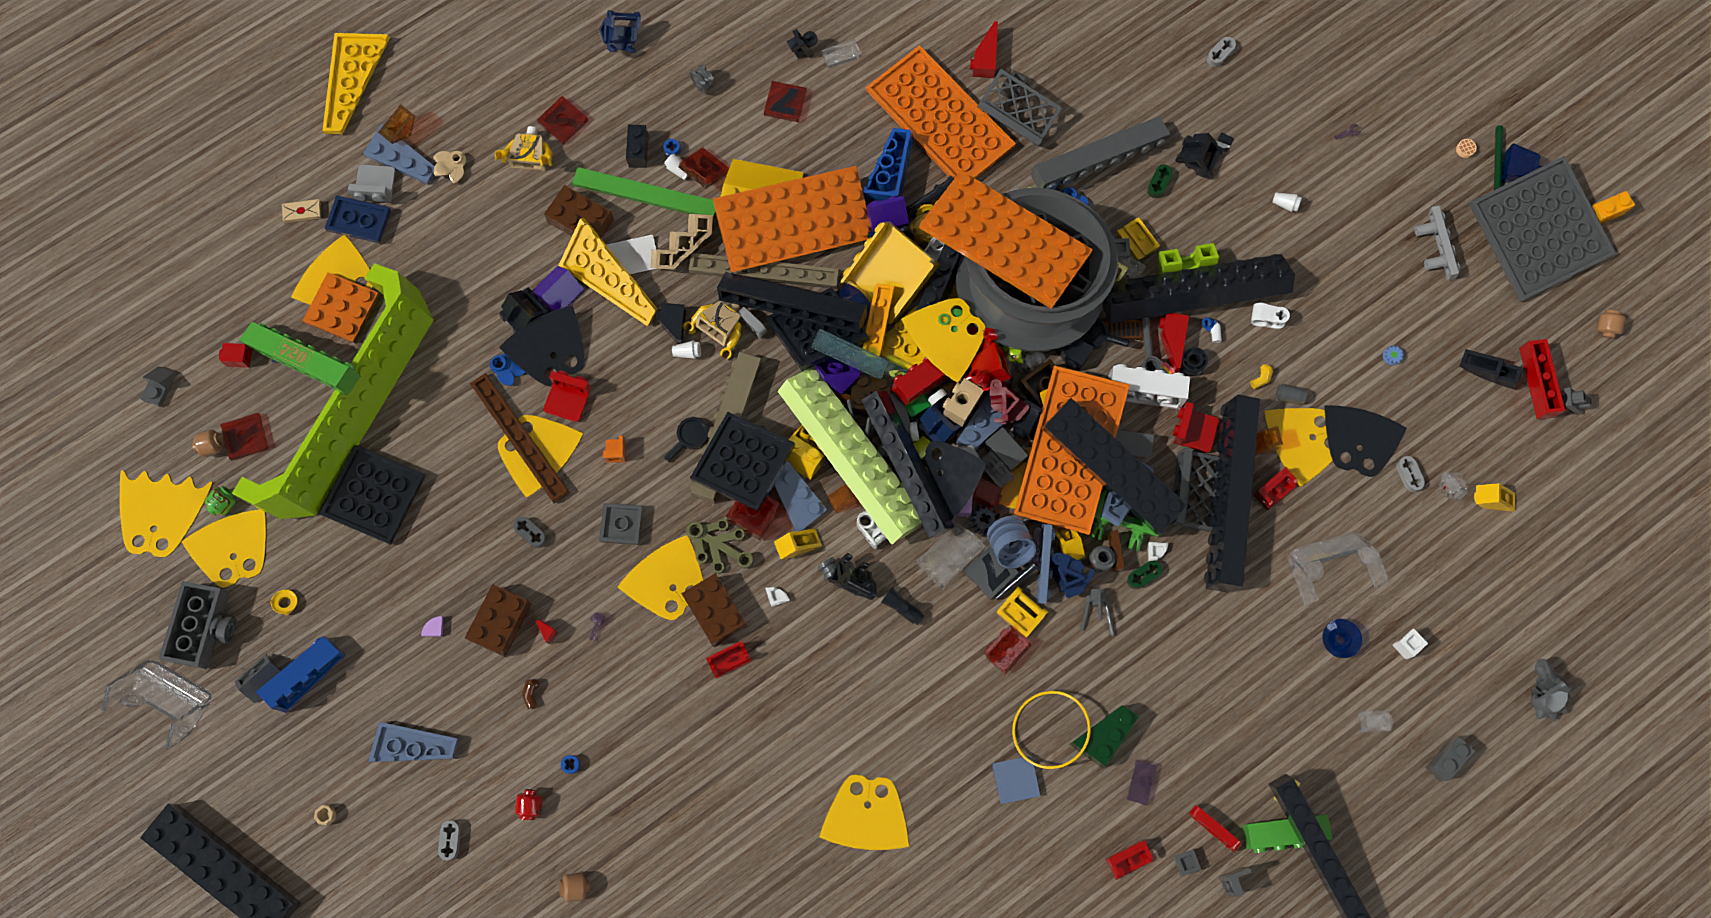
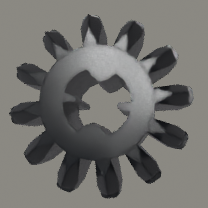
M985 504L984 509L981 505H978L977 510H971L973 516L968 517V520L972 522L969 524V528L976 527L974 534L981 531V537H984L985 532H988L989 527L1000 517V513L994 514L995 507L988 510V504ZM982 517H984L985 520L988 519L987 524L985 522H981Z

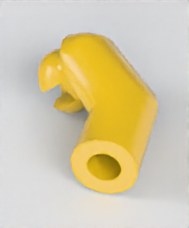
M1263 364L1260 367V377L1250 381L1253 389L1270 382L1273 374L1271 366Z

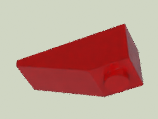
M994 21L976 49L974 59H970V70H973L972 77L994 78L998 21Z
M1170 313L1160 318L1158 328H1161L1160 336L1170 366L1175 373H1178L1181 368L1189 316Z

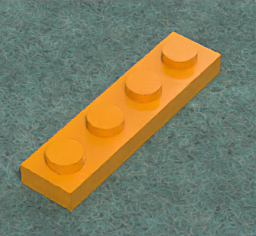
M875 284L866 328L869 341L863 343L861 357L875 360H880L895 290V287L892 285Z

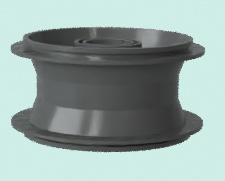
M1023 188L1002 194L1003 196L1093 249L1082 266L1085 277L1077 273L1057 301V303L1063 306L1051 309L993 273L988 275L984 267L961 255L956 273L958 297L965 301L970 308V313L975 317H979L986 328L995 330L997 339L994 341L1005 346L1031 352L1049 351L1067 346L1080 339L1093 326L1101 312L1103 301L1115 283L1118 272V253L1113 235L1105 222L1093 209L1066 193L1045 188ZM1016 296H1017L1018 298L1022 299L1023 302H1021V301H1019V300H1017V299H1015V298H1013V297H1016Z

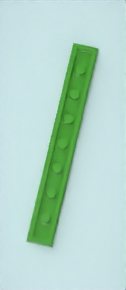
M577 167L572 182L575 187L686 214L713 215L712 220H714L716 214L714 203L711 199Z

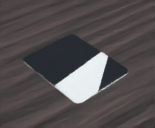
M1221 132L1216 142L1218 146L1224 149V152H1227L1234 138Z

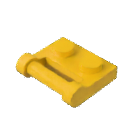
M1018 586L996 613L1027 638L1048 611L1038 606ZM1018 598L1038 616L1036 618L1032 617L1014 600Z

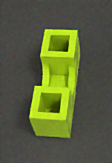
M1214 243L1198 245L1192 254L1185 257H1180L1178 249L1161 251L1158 256L1157 268L1159 274L1183 269L1199 268L1201 266L1217 265L1219 256Z

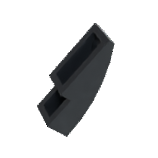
M1465 349L1459 366L1480 378L1514 390L1517 389L1523 367L1505 363L1502 358Z

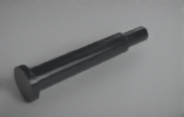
M1032 560L1031 564L1003 587V590L995 598L1000 600L1035 570H1040L1037 563Z

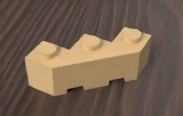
M689 214L688 232H670L669 250L651 249L650 268L675 269L682 260L688 257L698 245L712 234L713 215Z

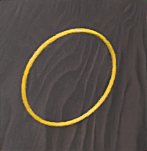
M1060 691L1041 692L1026 700L1017 711L1012 728L1013 740L1020 755L1032 765L1044 769L1062 768L1077 760L1086 749L1091 734L1090 719L1086 709L1073 696ZM1045 694H1060L1075 701L1083 710L1088 725L1087 738L1081 751L1070 761L1057 766H1045L1033 762L1024 755L1016 740L1015 728L1020 712L1031 700Z

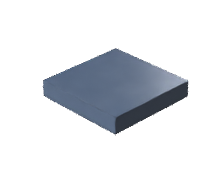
M1024 758L992 764L1000 804L1040 796L1034 765Z

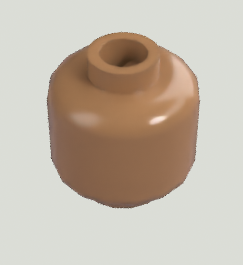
M1605 310V313L1599 316L1598 332L1603 333V337L1615 338V335L1622 334L1626 321L1625 316L1621 315L1622 312Z
M207 430L195 435L192 447L202 457H209L221 452L225 443L223 436L219 432Z
M582 873L566 874L563 880H559V895L566 902L582 901L586 893L590 892V882L585 880V876Z

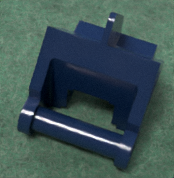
M613 10L607 11V16L599 28L603 43L607 44V50L610 52L626 50L628 53H635L636 50L632 45L636 42L638 29L641 28L640 12L618 13ZM615 20L630 21L628 25H615Z
M945 397L926 410L920 418L921 423L917 427L920 433L924 431L932 441L946 442L955 433L960 432L969 422L966 420L963 427L958 424L954 426L939 411L947 400Z
M1056 553L1052 560H1050L1049 568H1052V571H1054L1053 576L1060 592H1064L1067 598L1083 593L1095 570L1090 569L1089 573L1084 575L1082 573L1084 565L1081 564V561L1069 555Z

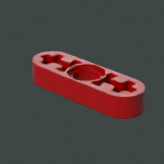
M1194 805L1188 813L1231 851L1236 852L1242 845L1235 836L1200 807Z

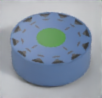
M1389 346L1383 352V360L1388 365H1397L1403 359V351L1397 346Z

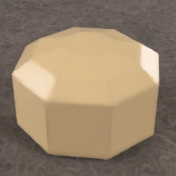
M321 805L315 810L314 819L318 824L330 825L335 821L336 811L332 806Z

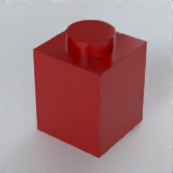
M222 344V349L219 351V359L227 367L250 368L251 348L246 344Z

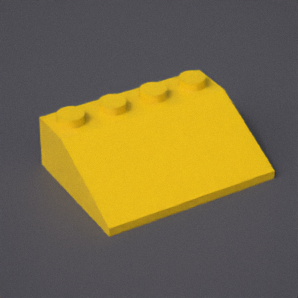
M733 159L720 197L803 178L804 172Z

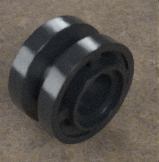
M1199 347L1186 349L1182 356L1181 372L1191 377L1201 374L1208 364L1206 352ZM1189 359H1194L1197 365L1192 364Z

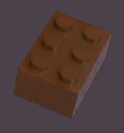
M566 185L562 187L544 213L549 224L570 236L573 235L580 218H585L601 239L614 221L610 210Z
M716 573L681 593L713 647L747 627Z
M492 584L465 639L506 657L532 603Z

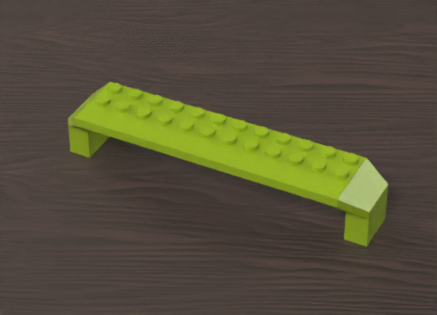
M374 263L365 277L367 282L384 295L386 307L351 363L356 368L355 372L361 377L347 396L334 390L284 474L261 485L241 477L231 494L279 519L317 515L335 485L354 446L360 444L434 321L420 290L398 271Z

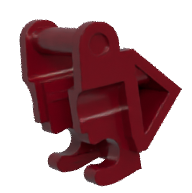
M998 379L991 381V408L995 412L1002 413L1000 418H994V422L1009 424L1020 420L1029 410V405L1014 390H1010L1008 383L1001 382Z

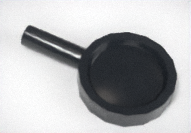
M1097 318L1089 331L1080 338L1094 347L1093 350L1101 348L1106 342L1124 347L1129 345V340L1109 335L1106 323Z
M689 417L681 421L676 432L679 442L664 458L670 462L684 447L691 450L703 447L709 439V429L705 421L698 417Z

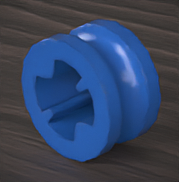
M668 139L663 146L664 152L668 157L673 153L676 156L680 154V145L675 139ZM671 145H674V151H670Z
M573 755L565 756L561 761V769L565 773L574 774L580 768L579 759ZM572 759H574L575 762L573 763V765L575 766V768L573 770L571 768L567 770L566 767L568 765L566 762L568 760L572 761Z

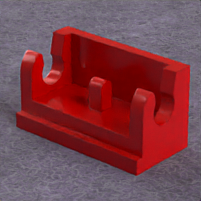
M1284 467L1258 490L1254 497L1267 510H1270L1297 486L1298 480L1287 467Z
M742 641L706 658L715 678L751 662Z
M1141 840L1105 860L1117 880L1152 862L1153 856L1145 840Z

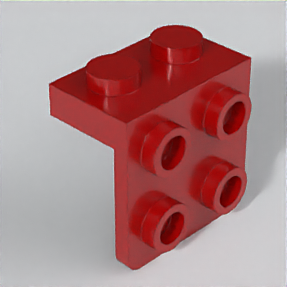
M552 371L549 378L553 384L543 408L544 412L566 420L579 422L591 391L587 379L576 376V378L571 377L564 371Z
M1186 402L1178 410L1177 418H1179L1178 425L1175 424L1173 429V443L1209 453L1212 449L1219 420L1217 417L1194 411V404Z

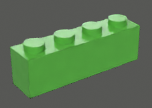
M1328 814L1315 816L1327 840H1333ZM1288 819L1243 825L1247 850L1253 849L1254 853L1266 852L1268 847H1273L1274 851L1285 850L1286 845L1292 844L1294 848L1303 847Z

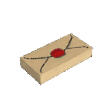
M316 199L282 204L283 222L292 223L322 219L321 201Z

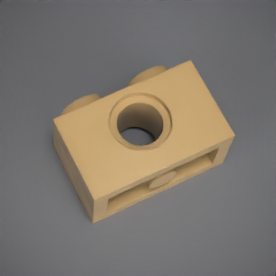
M965 378L961 384H956L952 391L954 393L951 399L948 397L943 405L945 409L943 415L962 427L984 392L982 388ZM963 399L966 404H960L957 400Z

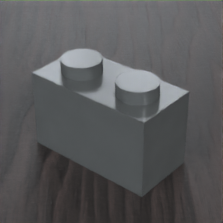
M1002 427L985 441L984 447L988 452L993 451L1012 473L1027 461L1028 452L1023 445H1018L1015 442V437L1009 430L1006 431Z
M1460 737L1451 738L1425 768L1440 782L1450 781L1475 750Z

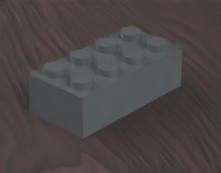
M182 581L159 660L207 670L215 644L214 641L209 639V627L215 615L224 614L230 592L221 588Z

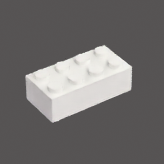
M1118 364L1113 366L1107 377L1109 380L1130 385L1125 402L1179 410L1188 399L1190 377L1182 373L1167 374L1163 370L1147 371L1143 367H1136L1134 369Z

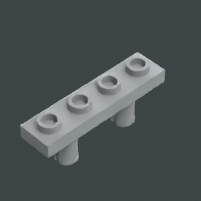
M1439 205L1431 207L1428 213L1430 223L1416 225L1414 227L1415 235L1419 237L1433 233L1436 239L1440 256L1425 259V269L1431 270L1443 267L1447 280H1455L1460 272L1459 262L1455 261L1454 245L1450 244V231L1445 227L1444 223L1445 214L1440 210Z

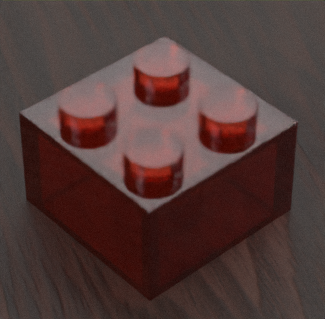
M769 496L766 497L759 512L735 501L726 517L728 522L756 539L761 540L779 513L781 506L779 502Z

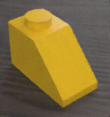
M1500 483L1476 485L1474 500L1477 505L1484 509L1515 511V492Z
M1052 525V529H1055V543L1060 553L1069 555L1076 560L1085 557L1082 539L1076 531Z
M816 529L789 532L774 541L780 559L793 558L822 547Z

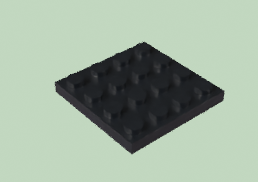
M832 287L819 293L840 298ZM775 313L766 317L767 323L802 372L869 341V336L863 328L859 334Z
M727 412L690 479L759 512L794 449L795 443Z
M355 445L319 514L391 545L426 475Z

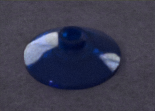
M1333 620L1323 630V644L1326 650L1335 657H1352L1358 653L1362 646V634L1359 628L1349 620ZM1338 636L1342 637V643L1337 641Z

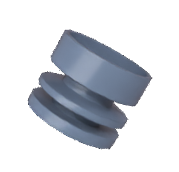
M1017 516L1003 517L989 527L987 539L1000 566L1018 568L1027 564L1034 557L1036 545L1022 518Z

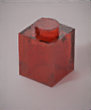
M981 478L972 495V500L984 506L988 504V508L991 509L994 504L999 505L1003 497L1000 494L1002 488Z

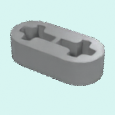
M1231 37L1222 38L1210 50L1207 56V63L1212 67L1220 66L1236 47L1235 40ZM1224 45H1230V47H1227L1225 50H1223ZM1219 54V58L1214 60L1213 57Z
M742 307L737 312L741 316L740 321L757 337L762 338L768 332L764 325L746 308Z
M1410 456L1401 458L1397 462L1396 467L1405 488L1409 492L1419 491L1423 488L1425 482L1415 459ZM1404 463H1406V464L1409 463V464H1410V467H1409V468H1407V467L1404 468V467H1403V464H1404ZM1417 481L1418 484L1415 486L1411 485L1410 482Z
M446 821L441 826L438 855L443 860H453L459 853L461 826L456 821ZM450 824L456 829L455 832L451 833V839H449V832H446V828H449ZM450 842V849H453V853H450L449 857H447L444 849L448 848V843Z

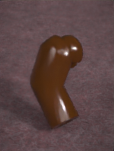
M537 679L527 680L522 690V697L528 710L537 706L533 697L534 690L539 687Z

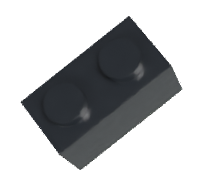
M628 124L626 160L629 168H647L649 134L646 125Z

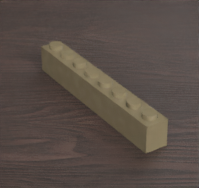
M739 352L738 357H734L732 362L733 372L731 375H728L726 392H722L720 397V403H722L720 410L716 409L714 427L711 426L708 432V438H710L708 445L727 412L744 419L762 365L761 358ZM705 444L704 447H703L702 455L704 454L706 448L708 447L707 444ZM692 481L689 490L693 498L715 504L718 496L717 492L695 481Z

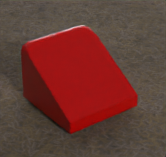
M537 620L536 623L545 642L550 644L557 631L543 621Z

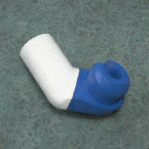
M1204 318L1202 325L1212 334V343L1222 342L1220 324L1212 318Z

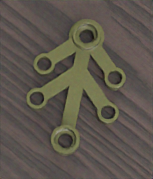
M720 519L718 522L706 525L700 522H692L687 526L686 534L695 543L697 551L696 560L698 563L705 564L708 561V556L703 549V540L710 546L714 563L712 568L716 574L723 573L725 569L720 559L719 550L737 560L741 568L751 567L753 558L750 553H740L723 543L731 540L742 541L745 538V533L742 529H736L734 532L713 537L708 532L714 530L726 531L729 527L727 520ZM725 522L726 527L720 528L719 524ZM694 529L700 530L697 535H694L692 532ZM737 532L743 533L741 538L735 536ZM705 555L706 558L705 560L700 561L699 556ZM748 558L749 562L747 564H743L742 559ZM718 564L722 565L720 571L715 570V566Z

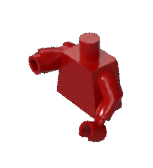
M985 328L983 337L986 340L983 349L973 358L971 362L972 371L964 377L968 381L981 386L984 391H989L992 380L998 379L1003 382L1010 379L1011 375L1005 353L993 341L997 339L995 330Z

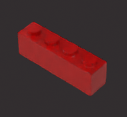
M1548 340L1528 341L1519 350L1536 419L1556 417L1565 411Z

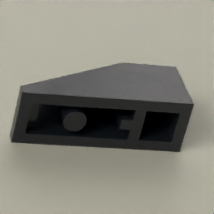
M1078 339L1067 346L1055 350L1070 369L1080 371L1094 347Z

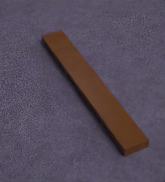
M485 373L471 382L470 385L551 501L555 504L568 495L570 492L487 374Z

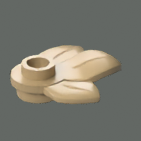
M440 151L433 156L434 160L438 162L434 167V176L449 175L453 184L463 177V166L466 164L464 153L461 151H453L451 153ZM456 157L460 158L458 161L453 160Z

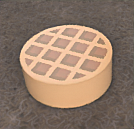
M1463 139L1456 146V152L1462 158H1469L1476 152V144L1470 139Z

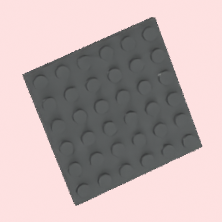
M1565 156L1468 203L1519 301H1523L1616 254Z

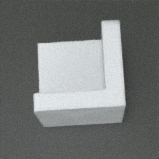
M1411 629L1402 639L1396 641L1393 647L1405 659H1409L1420 652L1428 643L1415 629Z

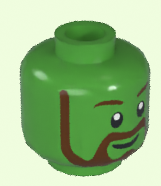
M225 486L215 487L205 498V504L208 506L206 508L207 511L213 515L227 514L236 503L235 495L231 494L233 491Z

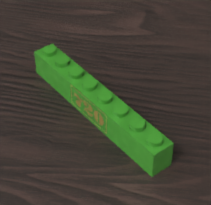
M251 322L239 339V341L246 344L252 350L347 396L361 377L355 372L356 368L347 362L343 364L344 362L335 356L331 358L324 351L321 350L319 352L313 346H307L302 341L295 340L285 333L283 335L274 328L271 330L270 327L263 323L258 325Z

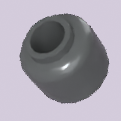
M1098 546L1090 553L1088 561L1090 567L1095 572L1104 573L1112 568L1116 558L1112 549L1107 546Z

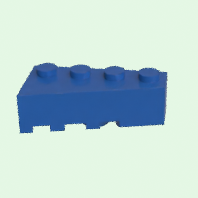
M892 129L883 148L884 150L876 162L873 173L871 172L868 178L869 181L862 190L865 202L884 201L892 196H902L913 143L911 130Z
M325 636L318 638L310 648L258 689L256 693L271 709L286 713L345 654L331 639Z

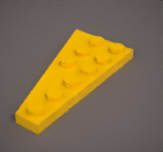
M334 33L322 129L324 134L344 133L390 39L388 34Z
M580 218L558 266L568 270L578 280L646 326L651 325L658 312V308L586 219Z
M956 281L948 299L959 298ZM954 305L951 310L956 309L957 305ZM915 306L905 316L915 312L917 310V307ZM902 320L898 321L894 325L895 327L885 334L881 358L908 370L914 364L919 365L922 363L926 356L917 347Z

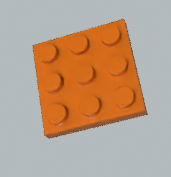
M328 272L302 321L307 325L355 344L380 294Z

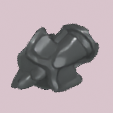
M1539 659L1535 665V672L1539 677L1536 680L1535 687L1532 688L1530 695L1531 703L1536 710L1537 719L1547 716L1552 721H1555L1558 713L1566 714L1568 712L1566 703L1572 700L1568 693L1572 690L1573 686L1566 683L1546 659Z

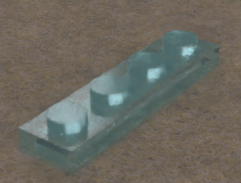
M822 329L818 330L811 346L878 379H882L889 363L888 360Z

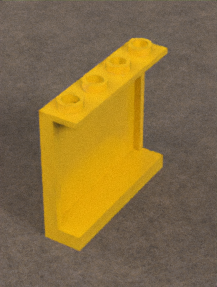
M888 221L877 225L874 230L876 233L865 242L863 251L854 257L853 265L844 271V277L841 282L849 283L871 303L876 283L894 286L895 290L888 323L893 324L900 319L940 264Z

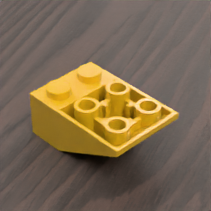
M801 424L789 438L790 441L795 443V447L787 461L798 473L811 480L827 457Z

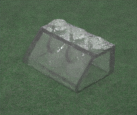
M956 523L954 525L955 528L942 536L915 562L942 590L986 548L971 531L959 523Z

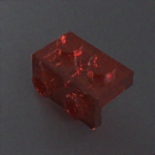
M1009 625L1001 631L994 643L988 645L984 654L990 663L1004 674H1007L1032 645L1027 639L1017 633L1012 625Z

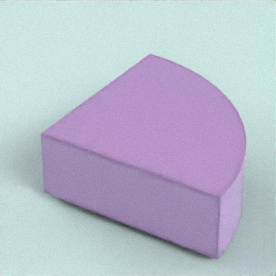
M438 616L429 620L423 627L421 636L443 637L444 617Z

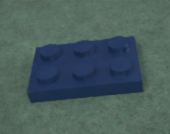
M336 195L325 230L380 244L391 210L389 207Z

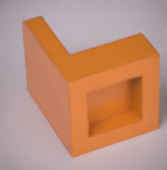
M620 435L619 439L606 440V450H603V458L606 463L625 462V439L623 435Z

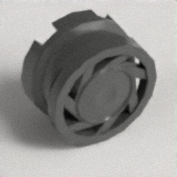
M703 64L699 65L695 72L691 71L689 73L693 83L703 94L707 92L706 89L709 87L713 88L716 85V82L712 81L714 79L712 74L706 70Z
M222 614L215 615L209 627V639L214 642L220 641L224 644L231 643L235 636L233 632L237 630L236 617H224Z

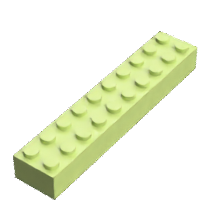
M813 366L787 379L778 390V393L891 545L918 529L922 522L903 484L817 372L816 368Z

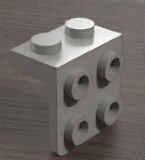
M360 165L358 167L356 184H349L348 191L355 200L391 202L396 170L394 167Z

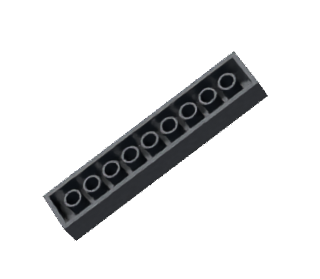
M1273 254L1271 256L1183 269L1176 272H1165L1134 279L1129 278L1114 283L1110 293L1103 301L1102 307L1111 324L1293 293L1295 273L1282 254Z
M1238 394L1221 407L1222 423L1219 426L1220 441L1217 445L1219 459H1217L1215 464V470L1218 471V474L1213 483V488L1216 492L1211 502V506L1214 508V515L1210 518L1212 531L1208 537V545L1210 547L1206 556L1208 567L1204 575L1205 589L1229 593L1243 587L1260 406L1259 398Z

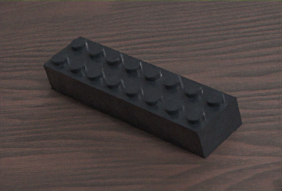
M1072 398L1068 399L1041 428L1156 535L1162 534L1188 506Z
M168 803L140 837L239 918H290L301 904L299 900L178 804Z

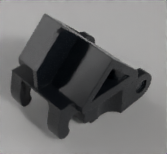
M1210 133L1194 134L1193 137L1187 135L1183 140L1182 150L1177 155L1175 162L1179 163L1182 160V163L1187 168L1193 169L1196 175L1211 179L1219 155L1223 153L1224 149L1218 146V143ZM1209 151L1212 155L1206 166L1203 163L1206 152Z
M528 287L523 291L519 290L509 293L501 306L503 310L499 313V316L504 322L507 321L513 327V332L515 333L529 322L551 312V310L545 308ZM527 298L538 312H532L523 301Z
M846 553L836 564L829 582L855 596L873 600L877 594L876 582L872 578V572L866 570L869 564L863 561L855 568L854 563L850 561L853 555Z

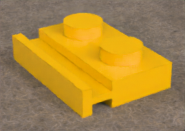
M1139 217L1116 232L1119 239L1129 238L1130 253L1137 262L1160 247Z

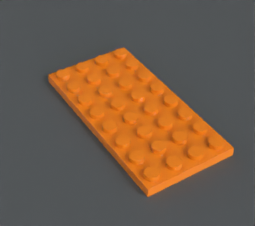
M920 45L866 87L868 94L902 129L911 130L916 144L947 176H952L954 179L961 170L975 179L978 178L1016 146V143L987 113L977 108L978 104Z
M857 166L713 198L731 273L865 241L873 237Z
M962 170L919 225L921 230L1051 309L1060 299L1093 250Z
M1054 366L1014 515L1090 535L1103 485L1041 428L1068 399L1072 398L1116 438L1129 384Z

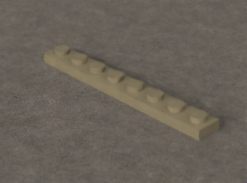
M691 253L689 273L723 276L725 272L731 273L726 256ZM773 262L732 273L763 281L837 289L839 269Z

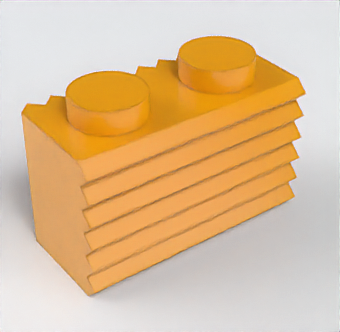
M1624 191L1595 203L1592 209L1602 225L1612 219L1625 215L1635 206V203L1629 193Z

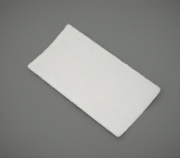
M653 235L607 244L608 248L629 274L657 269L650 268L651 249H656Z

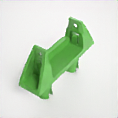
M1107 489L1100 494L1094 516L1095 522L1090 538H1094L1098 530V540L1101 541L1106 524H1113L1102 517L1108 492ZM1128 515L1124 517L1119 527L1131 530L1132 535L1127 548L1132 549L1136 541L1135 551L1138 552L1140 551L1144 535L1159 536L1141 520Z

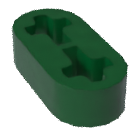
M1165 164L1158 166L1147 189L1149 196L1152 198L1162 196L1172 176L1171 167ZM1163 171H1165L1166 174H1165L1164 178L1161 179V178H1160L1161 173H1162ZM1156 184H1160L1157 192H1155L1154 188Z
M1149 561L1130 573L1127 578L1130 588L1140 589L1156 579L1162 572L1161 564L1157 561ZM1149 565L1157 568L1156 574L1153 572L1148 575L1146 574L1150 569ZM1133 575L1135 577L1140 575L1144 577L1139 581L1140 584L1132 582L1134 579Z

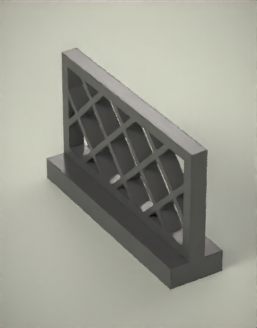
M1000 69L977 108L1039 146L1062 107L1003 69ZM1001 74L1009 79L1010 86L999 88L998 79ZM1013 87H1023L1025 96L1015 98ZM1010 88L1012 99L1002 101L1000 90ZM998 91L1000 102L991 103L986 99L991 92ZM1037 96L1040 106L1030 108L1028 97ZM1026 98L1028 108L1017 111L1015 100ZM1013 101L1015 112H1005L1003 103ZM1051 105L1057 109L1053 116L1045 118L1043 107ZM1041 108L1043 118L1033 121L1031 110ZM1028 111L1030 121L1025 123L1019 121L1018 113ZM1044 120L1045 129L1040 134L1035 131L1033 123Z
M1186 447L1178 452L1173 492L1188 505L1189 509L1187 510L1186 507L1170 525H1180L1208 532L1212 531V527L1207 526L1202 519L1208 514L1210 517L1214 515V508L1210 510L1204 500L1210 496L1213 499L1216 490L1212 491L1206 482L1211 478L1214 480L1217 478L1218 471L1214 473L1209 463L1212 461L1216 462L1219 457L1194 452L1193 449ZM1193 457L1199 458L1203 464L1198 469L1192 463ZM1203 467H1205L1211 475L1206 480H1204V478L1199 473V470H1201ZM1194 474L1201 482L1196 487L1190 481L1191 476ZM1202 485L1209 493L1204 498L1196 490ZM1192 492L1199 500L1193 506L1188 500V496ZM1200 503L1207 512L1201 517L1194 509ZM1189 511L1197 519L1193 523L1186 522V513Z

